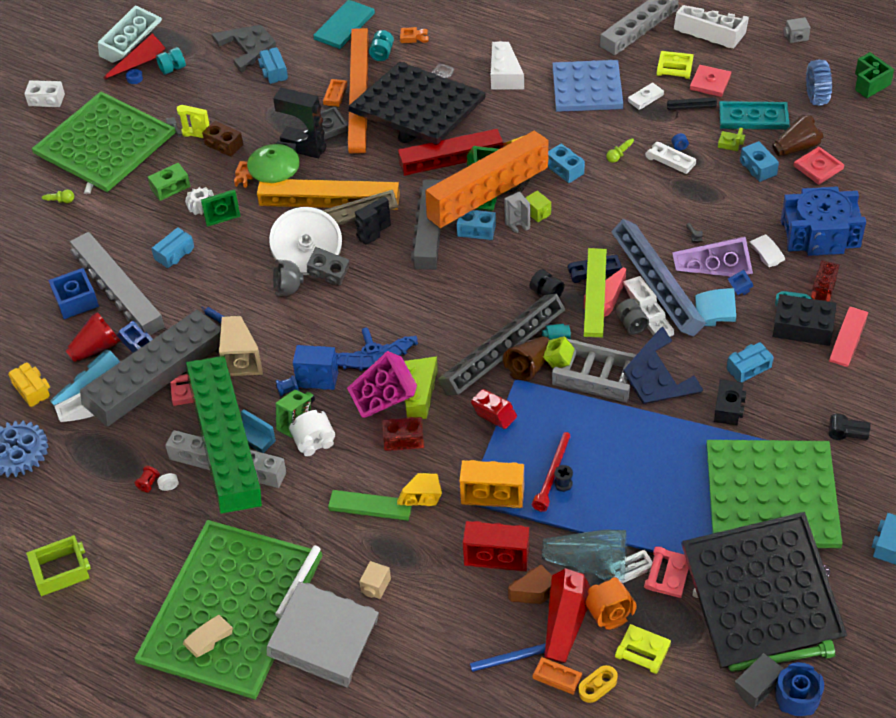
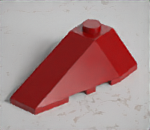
M152 33L103 78L106 80L150 62L156 58V55L163 53L162 51L166 48Z
M565 568L552 575L545 658L560 663L566 662L587 612L586 599L589 595L588 589L590 584L582 573Z

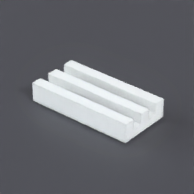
M644 549L608 565L607 570L611 572L613 578L616 577L624 583L649 572L653 561ZM641 558H645L644 560H642V561H640V562L632 563V562H635V561H637V560H639V559H641ZM625 565H628V567H626V568H624V569H621V570H619V571L616 572V569H619V568H621V567H623V566H625Z

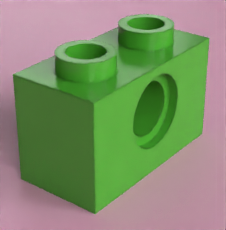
M179 163L148 176L150 189L160 201L191 187L188 174Z

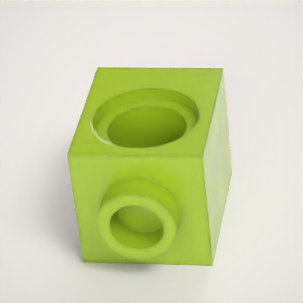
M565 336L549 340L543 357L553 369L554 367H566L570 365L575 348Z

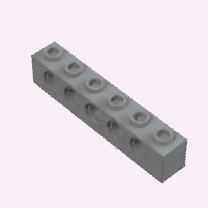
M647 0L601 34L600 47L616 55L647 31L654 28L662 20H665L673 12H676L679 7V0Z
M173 430L165 445L169 459L210 470L202 437ZM250 450L259 483L279 488L287 473L284 458Z

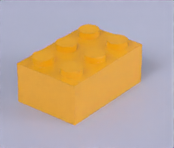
M462 460L460 473L461 504L523 508L524 464Z

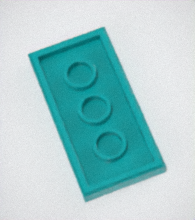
M347 0L313 35L314 40L341 49L351 39L352 29L361 28L375 14V9Z
M719 101L720 129L786 130L790 126L787 102Z

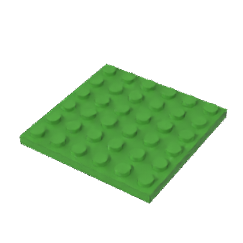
M99 92L36 144L32 151L33 154L108 192L173 136L176 131L174 127L112 96Z
M707 440L712 534L805 512L817 548H842L830 441Z

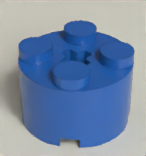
M797 662L788 665L787 668L780 672L775 690V698L780 710L794 716L814 714L820 704L824 691L823 677L809 664Z

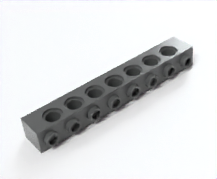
M550 294L541 297L439 377L437 380L446 395H459L501 362L504 352L510 347L526 342L566 309L558 295Z

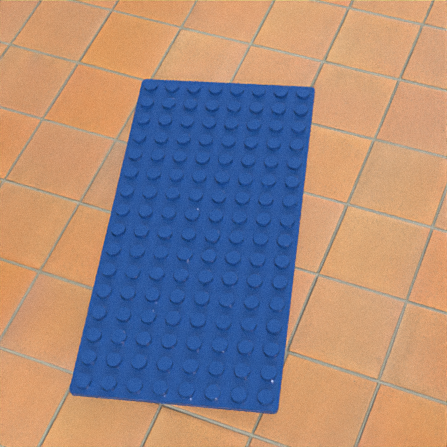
M515 380L507 401L511 402L517 417L505 429L496 425L482 462L495 461L499 463L515 462L524 464L523 508L474 506L641 550L645 549V551L653 552L655 547H662L668 551L684 554L681 545L682 541L712 534L707 440L766 439L535 383ZM568 432L570 433V439L560 465H567L573 470L571 478L573 482L572 488L565 492L556 489L553 481L548 494L550 501L548 509L545 512L537 511L532 507V501L534 496L542 490L563 433Z

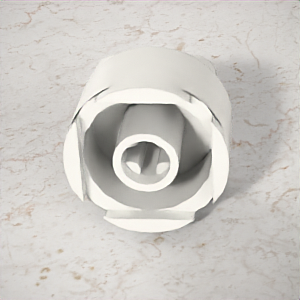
M317 410L305 412L296 418L297 422L294 425L291 423L289 427L298 450L304 453L305 456L313 455L317 449L322 447L328 449L334 444L335 432L324 411H321L322 413H318Z

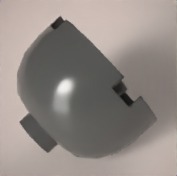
M277 259L275 263H278V267H274L273 287L278 288V292H275V295L290 296L303 283V273H300L299 267L294 262Z

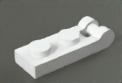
M655 142L652 145V149L645 153L649 160L655 159L685 174L696 165L695 158L660 142Z

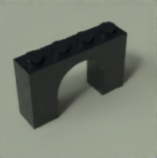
M280 87L273 98L275 112L295 116L308 128V130H301L286 126L280 136V142L297 144L298 154L319 159L320 155L326 150L319 96Z

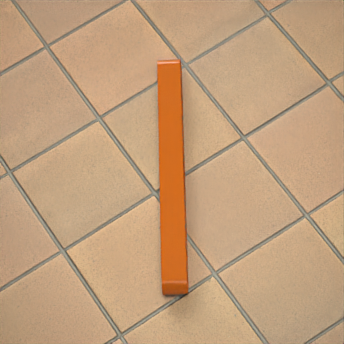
M368 28L352 29L349 105L368 89ZM349 112L348 152L349 154L366 153L367 118Z

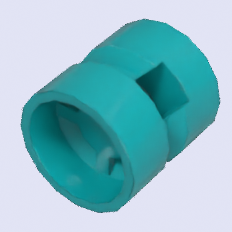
M380 30L374 34L369 48V54L374 60L385 61L388 59L394 42V37L391 33Z
M178 47L169 50L168 53L163 52L156 55L158 66L164 75L173 72L174 68L178 70L186 66L183 54Z

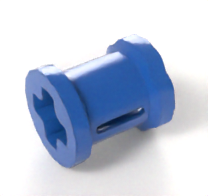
M294 375L286 380L275 381L280 397L294 390L299 391Z

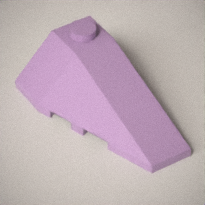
M745 236L672 252L676 271L729 277L742 270H745L747 275L753 273Z

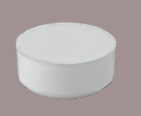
M172 473L162 475L157 480L159 489L163 491L172 490L179 484L177 475Z

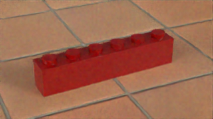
M498 129L441 140L437 145L427 143L398 149L399 164L403 175L406 176L467 163V154L473 146L501 149L503 148V140Z

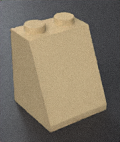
M222 317L219 354L220 357L225 356L230 376L263 375L258 346L242 317Z

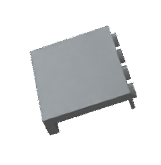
M299 581L267 645V656L348 688L352 673L374 624H377L379 612L375 611L372 607L356 604L351 599L338 597L331 591H323L310 583Z

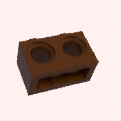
M214 121L202 132L204 144L207 147L230 157L244 145L241 132L217 121Z

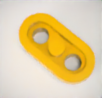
M607 665L599 667L579 684V697L587 703L596 702L616 686L617 671ZM608 678L609 681L606 682V681H603L602 679ZM592 691L593 694H587L586 692Z

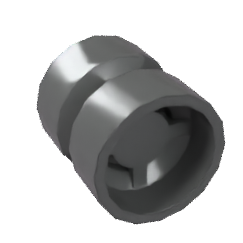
M635 299L623 301L615 310L617 317L629 334H638L645 330L649 324V318Z

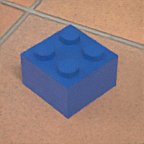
M84 268L48 280L63 319L99 307L95 292Z
M297 345L293 359V368L298 387L335 390L338 376L335 347Z

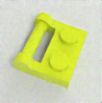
M661 51L657 76L671 75L690 79L694 54Z
M179 105L177 113L180 115L182 123V135L184 137L195 136L203 138L202 132L210 125L207 110ZM187 115L190 116L192 127H189Z
M630 624L616 651L615 658L620 660L624 658L657 674L671 645V640ZM627 648L636 651L640 654H643L645 656H648L650 658H653L654 661L637 655L635 653H632L630 651H627Z

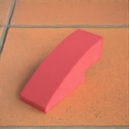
M849 307L829 362L845 367L849 366L867 320V311Z

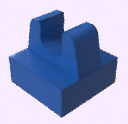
M745 270L728 278L737 295L749 293V289L754 286Z

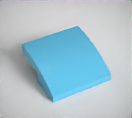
M734 288L706 291L695 296L696 309L707 323L705 326H716V321L736 322Z

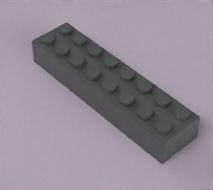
M198 309L80 389L81 405L107 427L187 371L186 362L202 360L220 347L221 327Z

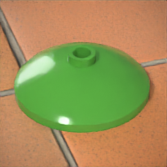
M269 144L258 148L250 155L247 167L250 175L256 180L265 183H276L284 181L296 173L299 168V157L296 151L288 146Z

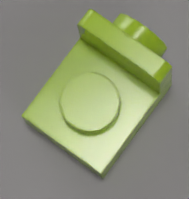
M739 128L738 134L722 131L718 148L738 151L740 145H743L745 141L743 128Z

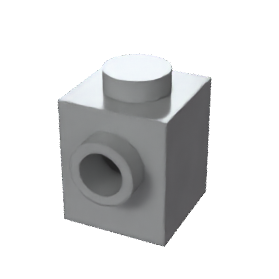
M806 17L787 20L786 27L783 30L784 36L787 37L789 43L809 40L811 27Z

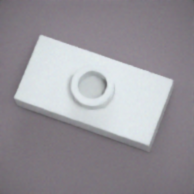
M652 82L629 96L628 102L640 110L662 97L664 90Z

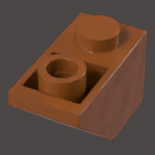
M542 565L530 569L524 577L510 584L508 587V599L511 602L544 603L550 598L552 575Z

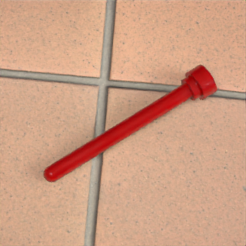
M568 432L563 433L542 490L534 496L532 501V507L537 511L545 512L548 509L550 503L548 494L555 479V469L560 465L570 439V433Z

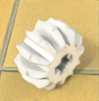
M199 187L198 189L192 188V192H187L185 202L189 212H193L194 215L198 213L203 215L201 199L214 196L212 190H208L207 187L203 189Z

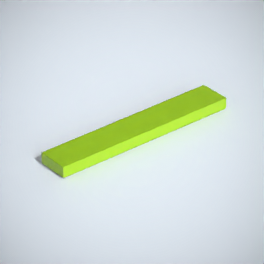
M588 248L584 337L603 338L607 249Z

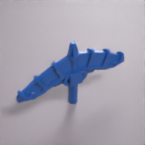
M363 328L362 334L366 345L361 351L354 353H336L337 366H341L343 369L348 367L363 371V369H368L387 351L399 356L402 354L406 355V351L411 346L418 344L417 336H405L392 344L382 346L379 343H373L369 328Z

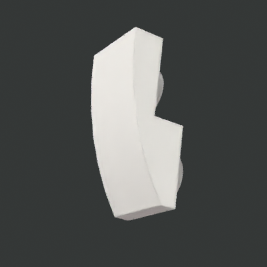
M766 234L750 241L751 248L760 255L761 261L768 267L776 266L785 260L780 249Z

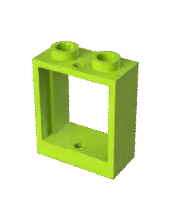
M75 535L26 553L41 596L90 579L87 571L91 569L87 557L83 559L82 554L86 553L82 541L77 542ZM72 553L76 554L80 567L47 579L44 578L40 565Z

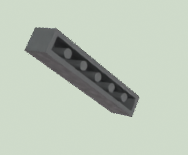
M423 179V186L419 187V197L421 199H418L417 208L420 211L416 212V222H418V225L415 224L414 235L416 237H413V248H415V251H411V261L414 262L415 269L437 270L441 228L427 218L425 190L443 180Z

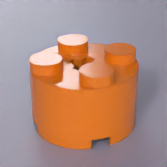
M616 577L600 585H593L588 589L589 595L586 599V607L601 628L602 626L607 630L618 628L628 621L626 617L630 613L633 616L636 611L637 605L624 584Z

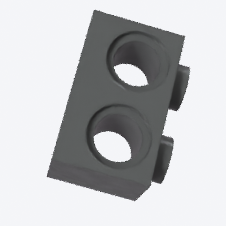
M316 246L307 263V273L310 276L325 279L332 285L337 284L341 286L349 269V259ZM316 263H322L323 265H322V266H316L315 264H316ZM338 269L339 272H338V273H334V272H332V270Z

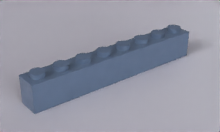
M622 219L611 231L679 330L694 337L707 323L637 225Z

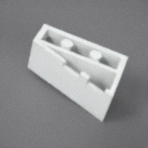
M492 42L491 89H524V73L509 42Z

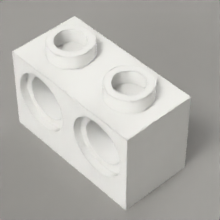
M29 81L25 91L28 106L60 107L65 95L61 81Z

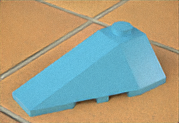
M103 351L87 366L89 370L79 373L73 380L74 383L66 385L50 402L56 405L79 394L80 389L120 363V361L111 351Z

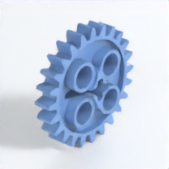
M24 420L21 424L14 421L11 426L7 422L6 428L0 426V476L5 472L6 477H9L11 473L17 477L18 472H21L23 475H25V470L27 469L32 472L33 465L39 467L38 461L45 460L43 455L48 454L46 449L49 448L43 429H39L38 425L33 426L32 422L26 425Z

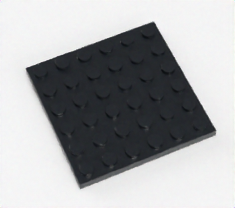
M398 62L349 105L348 111L437 145L485 99L486 92L436 75L433 72L422 70L419 67L411 66L405 62Z
M805 512L681 542L720 669L757 659L763 653L767 656L821 644L825 640L831 639L833 641L847 636Z

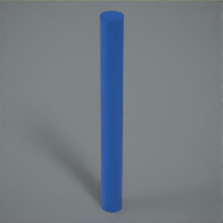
M546 643L470 663L471 671L545 653Z

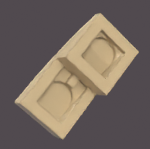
M218 615L196 629L183 641V645L197 658L214 649L215 642L231 635L233 627Z

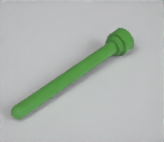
M830 639L822 641L817 647L770 655L768 657L776 663L819 655L827 659L835 657V648ZM757 659L728 666V668L732 672L745 670Z

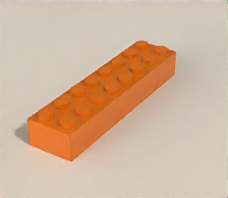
M534 130L426 189L427 218L439 228H442L547 169L549 140Z

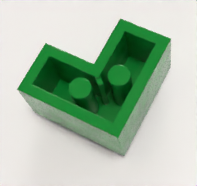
M871 52L858 58L855 90L865 98L871 97L891 85L894 68Z

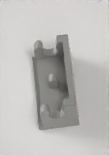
M520 192L504 198L505 225H508L516 233H518L517 225H521L525 230L530 229V203Z

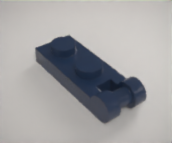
M617 254L606 256V275L615 274L622 269ZM588 260L572 262L567 266L573 283H579L581 280L587 279Z

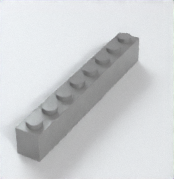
M90 232L70 241L72 256L75 259H79L80 265L88 270V274L92 279H96L99 288L105 290L109 300H114L117 309L124 312L128 322L134 321L144 333L147 332L149 335L165 328L162 315Z

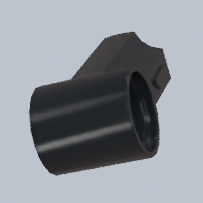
M833 414L830 417L829 436L834 440H843L846 437L868 440L871 423L849 420L844 414Z

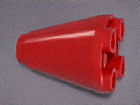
M97 312L90 317L65 351L76 362L117 345L121 340Z

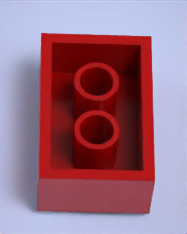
M466 521L463 537L464 566L527 572L530 551L529 527Z

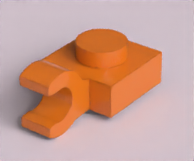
M417 27L401 28L400 42L417 43V40L426 43L429 41V36L423 35H428V30H417Z

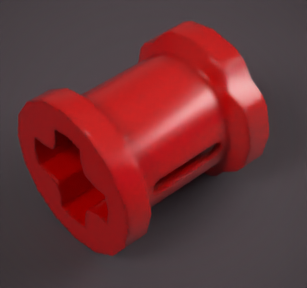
M145 466L141 477L134 482L135 486L141 491L150 492L153 482L160 477V473L151 466Z

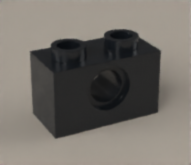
M720 379L714 422L738 425V418H743L744 406H740L741 402L745 403L746 391H743L744 383Z

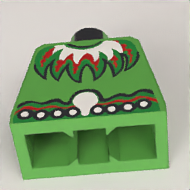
M294 390L276 402V430L293 438L289 427L291 423L294 425L297 422L296 418L311 411V404L315 401L314 395L310 392L304 394Z

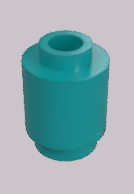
M564 323L547 325L545 330H542V336L550 340L563 336L571 339V331L569 325H564Z

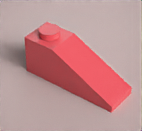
M624 267L605 280L604 317L613 311L622 291L623 281H626V268ZM584 295V307H583L584 309H585L586 295Z

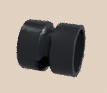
M540 269L532 277L529 288L542 297L550 294H557L560 297L564 291L565 284L546 270Z

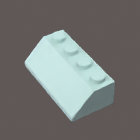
M135 5L98 41L99 56L112 63L125 58L162 21V18Z

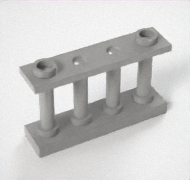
M567 339L575 350L569 366L563 368L554 367L552 385L627 403L630 385L626 384L627 378L623 370L636 355ZM575 356L586 358L581 373L570 371ZM593 361L605 363L600 377L589 375ZM612 365L624 367L619 382L607 379Z

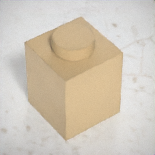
M370 561L360 579L361 593L367 597L381 599L391 580L390 568Z

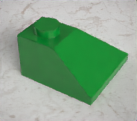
M235 189L201 199L207 227L241 217Z

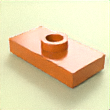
M331 79L323 99V105L340 107L348 86L346 80Z
M541 657L533 673V679L574 695L583 673Z

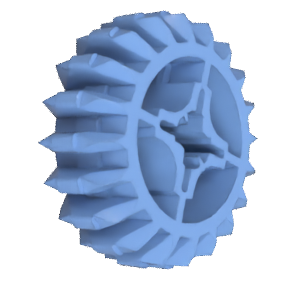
M826 60L810 61L807 67L806 91L813 105L827 104L831 98L832 74Z

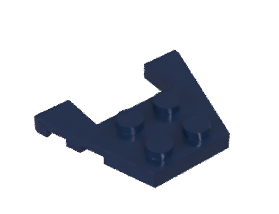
M661 327L623 370L624 375L643 404L674 397H684L690 394H699L703 391L695 376L677 385L656 351L672 342L664 327Z

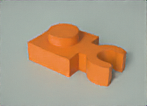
M240 161L235 171V187L243 182V186L246 188L248 186L247 179H253L248 171L247 162Z

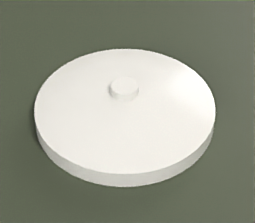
M299 207L282 214L273 224L269 237L270 250L274 259L294 262L303 275H309L307 273V263L315 246L336 255L340 254L342 247V235L336 221L326 212L312 207ZM316 263L315 265H316V266H322L323 264H322V263Z

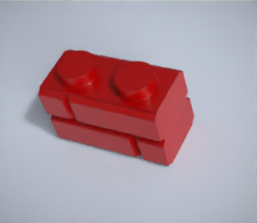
M482 389L471 400V404L478 416L503 429L507 428L517 417L511 402L485 389Z

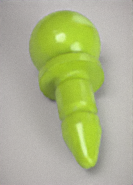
M631 138L625 141L619 148L615 146L614 149L609 150L606 154L607 160L612 163L619 161L620 156L624 155L622 152L632 145L634 139Z
M67 189L58 191L57 194H46L42 196V199L47 201L58 200L59 203H71L75 196L71 190Z

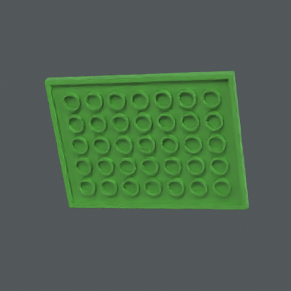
M207 520L135 657V662L256 700L274 661V658L267 656V645L281 619L275 613L311 549ZM321 551L316 557L303 583L311 582L312 577L322 558ZM220 615L233 627L232 634L215 642L214 649L196 658L183 645V641L200 626Z

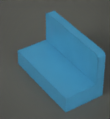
M243 409L241 416L248 444L257 451L264 453L276 441L273 427Z

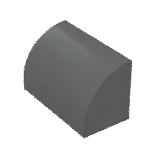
M763 653L735 680V687L742 699L755 709L776 688L779 674L784 668Z

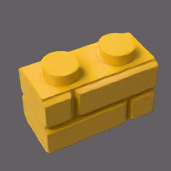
M26 362L19 366V368L9 372L8 375L11 383L29 407H33L39 401L49 398L48 389L50 385L45 378H40L41 374L36 367L32 368Z

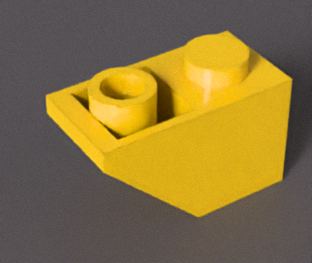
M418 473L402 489L397 505L436 506L442 495L438 475Z

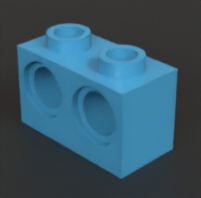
M562 143L548 151V168L566 182L571 183L584 174L585 161Z
M472 210L461 216L457 221V236L493 240L496 227V212Z

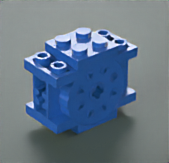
M838 187L803 188L801 194L785 195L781 224L785 226L788 238L787 250L806 251L807 256L844 254L845 248H860L866 219L861 217L858 206V191L839 192Z

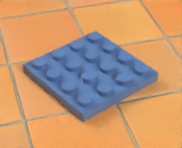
M618 60L553 63L556 112L623 109Z

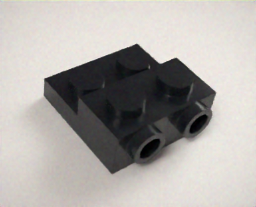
M385 196L355 211L356 237L360 242L367 245L380 238L381 230L391 226L389 200Z

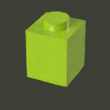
M538 190L526 197L530 203V217L536 222H540L551 215V201Z

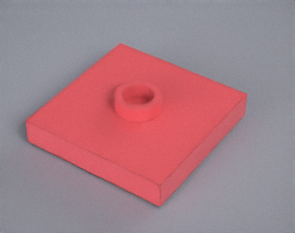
M699 65L691 82L690 90L722 97L730 80L731 71Z
M819 146L796 160L793 165L818 185L844 169L842 162Z

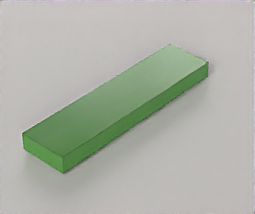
M338 490L332 491L328 506L329 511L409 521L412 506L397 505L398 498Z

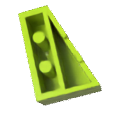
M437 356L404 361L417 384L414 396L404 400L407 421L427 419L432 391L435 386V378L438 373Z

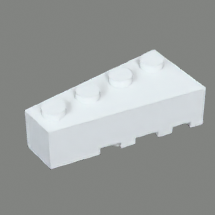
M683 5L676 12L674 29L681 33H687L696 38H702L734 49L746 34L749 17L737 18L735 14L728 13V16L718 14L719 11L704 12L702 8Z

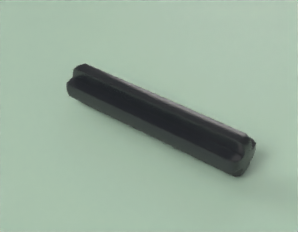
M715 97L667 101L668 110L717 106V99Z

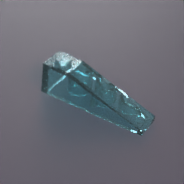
M605 529L545 538L543 540L542 559L562 566L569 565L578 568V571L583 573L587 571L596 574L601 579L610 580L616 577L619 580H625L628 545L626 530Z

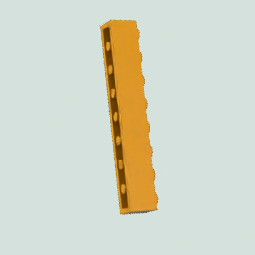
M286 179L276 183L259 181L257 197L259 206L332 208L393 190L399 205L400 190L399 182Z

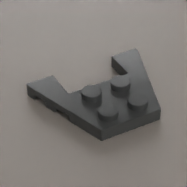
M262 25L212 34V38L218 46L235 41L246 54L234 59V65L240 72L245 71V67L249 64L253 65L255 63V59L260 56V51H269V49L276 47V41Z

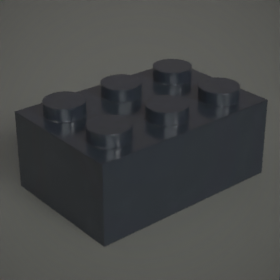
M779 294L772 337L830 346L837 303Z

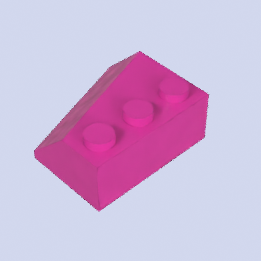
M387 351L347 389L361 417L366 418L414 396L417 384L403 358Z

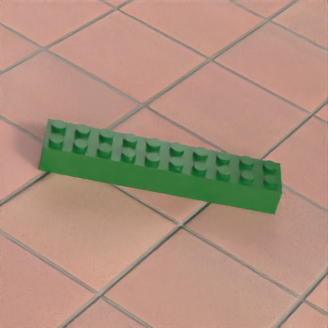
M225 356L186 362L188 382L220 514L261 507V489Z

